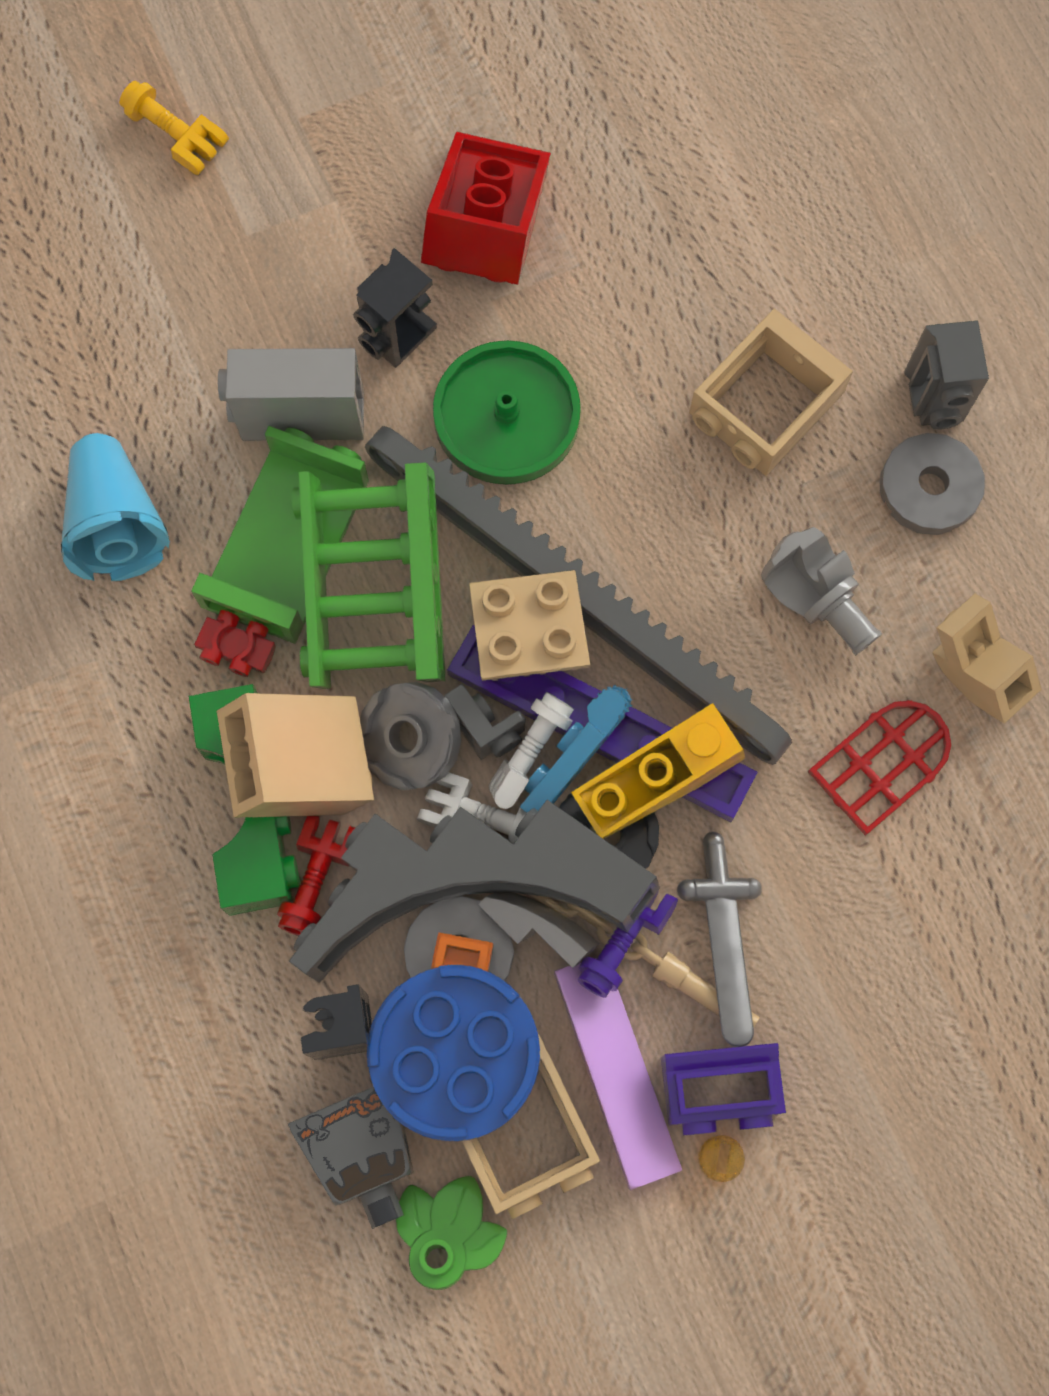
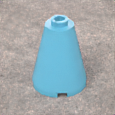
M101 433L88 434L77 441L70 449L61 542L63 562L71 573L83 579L95 581L93 573H110L111 581H122L143 575L158 566L164 559L162 550L165 546L169 549L170 544L167 529L121 443L114 437Z

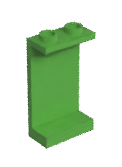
M268 426L265 432L270 449L268 457L212 577L199 573L191 592L199 606L216 614H219L220 610L232 612L240 618L239 623L248 626L250 621L258 622L269 629L268 634L296 644L306 622L301 519L295 518L292 508V490L294 487H299V472L310 471L321 480V491L366 488L369 479L365 461H362L361 457L354 451L338 445L333 446L332 449L314 443V440L308 434L295 428H286L285 431ZM356 510L322 512L324 544L342 542ZM331 564L325 565L326 575L331 567Z

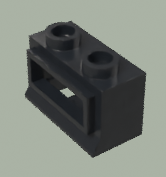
M395 248L392 249L389 263L386 266L381 264L357 287L358 293L356 296L359 308L353 313V316L363 329V333L358 336L361 346L373 358L379 360L383 357L396 368L437 329V323L423 312L431 303L429 296L425 292L433 285L432 279Z

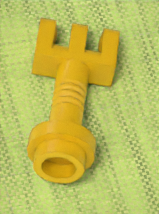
M137 81L129 83L119 100L120 106L124 108V114L136 122L145 117L177 141L171 148L172 158L193 174L199 175L205 166L193 154V151L205 160L211 161L217 154V151L205 138H208L217 146L223 147L229 140L228 135L202 114L189 126L155 101L156 89L147 82L140 84Z

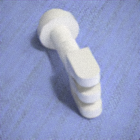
M546 692L542 700L536 698L531 706V709L539 715L528 731V735L525 736V740L519 745V749L516 750L510 761L504 759L490 781L489 790L500 808L508 809L515 804L529 782L526 774L555 728L558 726L567 731L573 722L569 717L574 709Z
M448 772L446 777L436 783L451 788L449 795L437 790L428 789L425 797L427 802L443 808L441 815L431 810L420 809L417 817L418 821L436 827L445 816L450 815L453 817L461 806L484 824L491 827V829L509 835L508 841L514 844L518 839L515 836V831L527 813L520 808L515 815L467 798L472 787L471 781Z

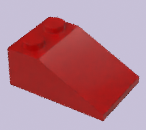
M456 131L426 213L421 263L436 266L444 271H458L485 277L493 282H507L518 285L526 260L551 153Z

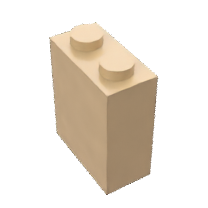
M245 693L217 710L234 818L344 815L374 801L372 775L368 768L356 696Z

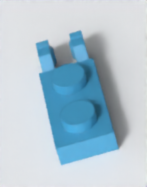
M613 685L612 688L609 686L607 690L603 689L602 693L597 694L598 697L594 698L587 706L589 722L586 726L583 727L580 723L576 722L557 744L556 747L563 754L550 769L543 763L529 778V782L524 790L530 795L521 804L520 808L526 813L533 808L539 811L546 800L553 804L558 800L623 720L625 712H629L633 699L630 698L627 688L624 689Z

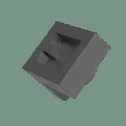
M461 684L444 695L450 701L459 719L461 733L480 760L491 753L496 758L501 757L521 743L522 738L520 734L525 731L526 719L520 711L513 713L492 727L490 723L495 720V716L479 693L471 697L464 685Z

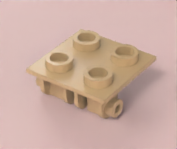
M575 570L469 583L482 681L491 679L495 681L499 678L515 676L527 677L532 674L543 675L548 672L564 670L576 671L580 668L590 667Z

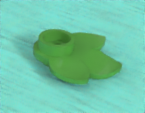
M465 1176L449 1182L438 1191L434 1198L423 1189L414 1185H409L403 1192L399 1203L404 1215L396 1218L397 1231L404 1242L411 1248L409 1267L414 1278L422 1286L432 1290L447 1289L456 1284L465 1271L487 1268L499 1257L508 1231L498 1224L482 1221L483 1197L474 1177ZM437 1248L444 1249L448 1254L446 1263L436 1269L429 1267L427 1264L429 1253Z

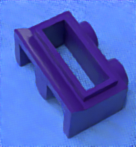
M778 1043L664 1054L661 1057L668 1126L682 1124L683 1136L717 1132L716 1121L738 1119L740 1130L773 1127L772 1115L786 1113ZM762 1071L766 1073L769 1100L685 1108L682 1079Z

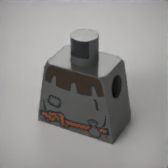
M374 1087L288 1123L292 1135L335 1206L360 1197L372 1229L404 1215L392 1182L414 1173L405 1127L386 1110Z

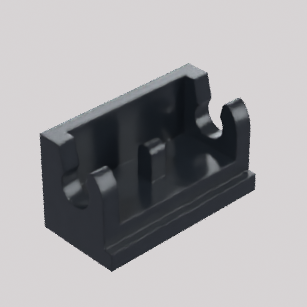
M359 984L347 986L348 992L313 998L303 1006L304 1012L307 1013L319 1011L315 1015V1019L323 1021L322 1027L327 1030L326 1032L315 1031L301 1037L304 1055L314 1060H322L367 1052V1046L370 1045L369 1032L372 1025L369 996Z

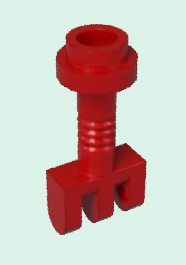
M307 816L296 846L298 851L310 854L311 857L293 903L282 902L277 912V915L281 918L278 924L279 928L299 936L308 925L312 923L317 924L322 917L313 911L320 894L319 891L331 862L349 867L341 857L347 850L345 848L346 841L356 827L350 826L348 828L344 841L340 845L335 843L340 830V822L330 819L322 838H319L315 834L319 828L320 816Z

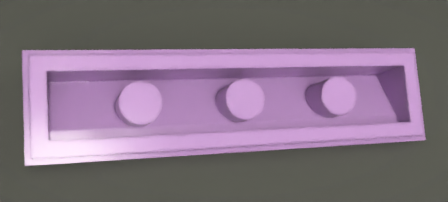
M581 963L574 968L567 966L555 970L554 976L628 1189L632 1190L682 1171L618 989L617 991H610L606 998L597 996L578 982V978L582 973L579 970Z

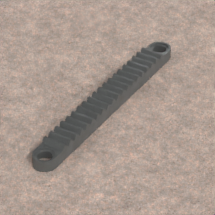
M382 426L365 444L366 452L371 459L397 481L405 479V464L426 462L433 469L435 475L436 511L521 577L575 570L584 625L695 711L699 712L713 703L739 744L751 754L768 764L774 765L790 747L792 739L789 734L776 721L750 702L752 696L750 688L736 692L733 689L735 682L733 675L730 674L719 679L716 676L718 668L716 662L713 661L702 666L699 663L701 654L699 649L696 648L685 653L682 650L684 641L682 636L679 635L668 640L665 637L666 624L662 622L651 627L648 624L649 611L645 609L634 614L631 611L632 598L627 597L617 601L615 599V585L610 584L600 588L598 586L600 575L598 572L594 571L583 575V561L578 558L569 563L566 562V548L564 546L553 550L549 549L550 536L544 533L534 537L533 523L531 521L518 525L517 511L511 508L501 512V498L497 495L485 500V489L481 483L469 488L468 473L462 471L453 475L452 461L448 458L437 463L436 449L431 446L420 450L387 426Z

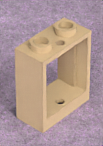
M774 308L694 391L689 413L692 415L694 423L702 432L711 437L718 436L730 446L733 455L742 465L749 469L756 468L767 476L844 394L853 371ZM763 353L767 354L817 395L771 445L717 402Z
M538 1035L540 1044L538 1070L579 1155L503 1193L478 1138L462 1141L495 1213L498 1214L507 1209L511 1219L543 1204L538 1193L559 1183L563 1193L591 1180L594 1176L590 1167L600 1162L540 1035Z

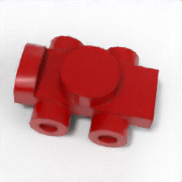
M220 610L216 620L206 617L194 643L196 648L202 650L199 656L201 660L211 665L219 666L222 658L231 663L228 669L242 677H248L251 669L265 673L276 648L275 642L265 639L269 631L266 626L250 621L245 631L236 627L240 618L226 610Z

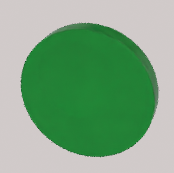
M511 340L494 341L468 350L447 368L435 391L433 417L435 431L442 449L458 468L467 472L468 475L485 482L509 485L525 483L542 477L565 459L575 443L579 430L580 397L573 377L555 356L529 343Z

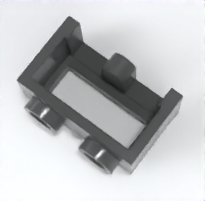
M978 320L925 326L904 370V374L910 380L908 385L914 417L920 416L921 426L930 425L933 429L941 430L952 428L964 422L986 385L989 375Z

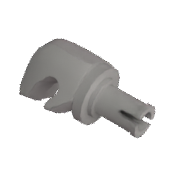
M815 527L802 532H792L782 538L773 550L770 560L761 573V578L766 587L781 603L802 615L810 625L818 620L821 622L827 620L853 650L852 652L855 656L871 645L882 634L851 600L854 596L852 592L859 583L853 578L855 573L848 554L844 550L835 556L827 537Z

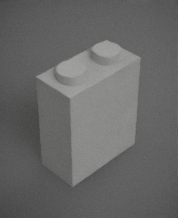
M355 348L227 350V369H219L218 394L220 401H226L228 422H235L242 441L266 440L265 432L268 426L285 431L286 428H295L308 434L313 440H364V389Z

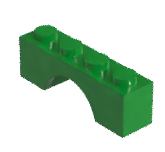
M253 684L188 696L196 748L205 760L225 765L217 710L245 693L258 694ZM289 816L245 817L244 823L236 836L228 844L212 854L220 909L229 916L279 907L282 902L293 903L291 889L300 887V878L295 855L286 856L283 835L291 834Z

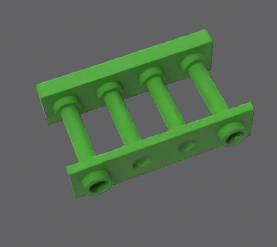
M426 462L405 464V479L398 480L397 485L321 491V480L310 471L299 472V487H294L292 490V508L295 518L301 519L307 646H302L300 649V667L303 677L309 678V686L319 689L331 688L330 671L407 666L409 671H416V680L422 682L446 681L435 475L433 469ZM399 507L401 512L407 511L408 532L401 533L400 538L324 544L322 512ZM402 560L404 565L410 564L411 585L404 586L403 591L327 596L325 565ZM405 613L406 618L413 617L414 639H407L406 645L329 649L328 618Z

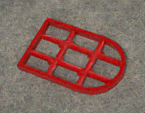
M912 700L893 702L878 712H873L865 723L811 767L808 773L833 799L834 804L840 807L866 836L926 783H931L935 780V776L949 758L952 745L949 728L940 714L926 704ZM910 708L916 710L895 729L883 717L884 714L894 709ZM926 714L934 720L939 730L914 751L902 738L906 735L903 732ZM876 721L886 732L882 734L884 738L861 757L849 743ZM943 739L944 748L941 761L932 771L922 760L926 757L924 753L939 740ZM894 741L905 753L902 756L904 760L881 779L869 766L873 763L870 760ZM843 749L853 761L849 762L851 766L829 784L817 770ZM914 763L926 777L899 799L889 788L893 785L890 782ZM861 769L873 783L869 784L871 788L849 806L835 790ZM881 791L893 805L867 826L855 812Z

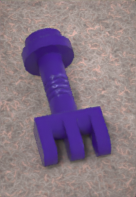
M658 890L628 933L616 927V930L611 935V939L608 940V943L604 946L597 959L591 957L583 959L579 966V970L582 973L578 978V982L590 992L606 998L610 991H617L623 979L616 972V969L630 948V944L633 943L642 927L660 935L675 910L678 899L670 894H666L655 911L651 909V906L658 895Z

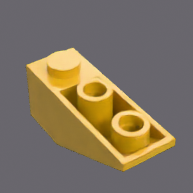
M712 703L571 793L596 834L604 839L698 789L745 759L744 750Z

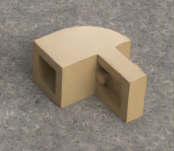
M974 593L958 609L951 611L937 627L942 644L932 653L940 669L970 702L1005 724L1042 690L1033 656L1000 637L990 601Z

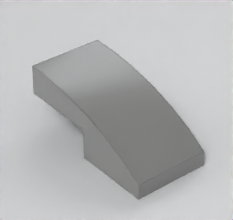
M496 892L486 896L478 904L517 944L530 938L537 932L572 968L581 963L600 944L568 917L534 899L516 893Z

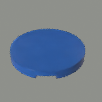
M465 965L439 966L438 968L419 973L400 986L398 985L378 1009L369 1032L370 1045L367 1046V1066L372 1084L386 1110L402 1125L415 1133L434 1140L454 1142L472 1140L499 1129L510 1121L525 1104L537 1078L540 1062L539 1036L527 1005L520 995L504 980L476 967Z

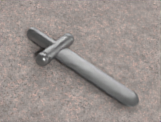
M710 832L703 838L707 879L683 880L677 887V893L684 901H705L721 1031L727 1043L734 1047H742L751 1042L754 1028L737 900L756 899L761 894L762 887L755 878H729L724 839L721 834Z

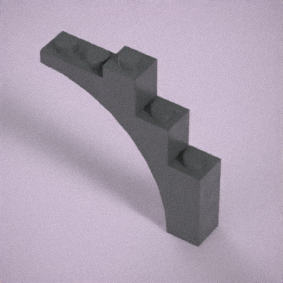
M549 800L545 801L539 811L533 808L523 817L515 831V836L518 839L514 844L460 806L453 817L447 815L437 824L430 836L432 845L427 851L377 814H374L368 823L362 822L352 831L345 844L347 850L341 857L349 866L357 871L351 880L349 878L344 879L334 889L328 900L330 908L317 924L312 923L301 932L294 944L296 952L289 962L304 974L320 983L349 950L384 924L421 906L466 894L513 892L550 897L591 911L628 933L660 889V886L654 874Z

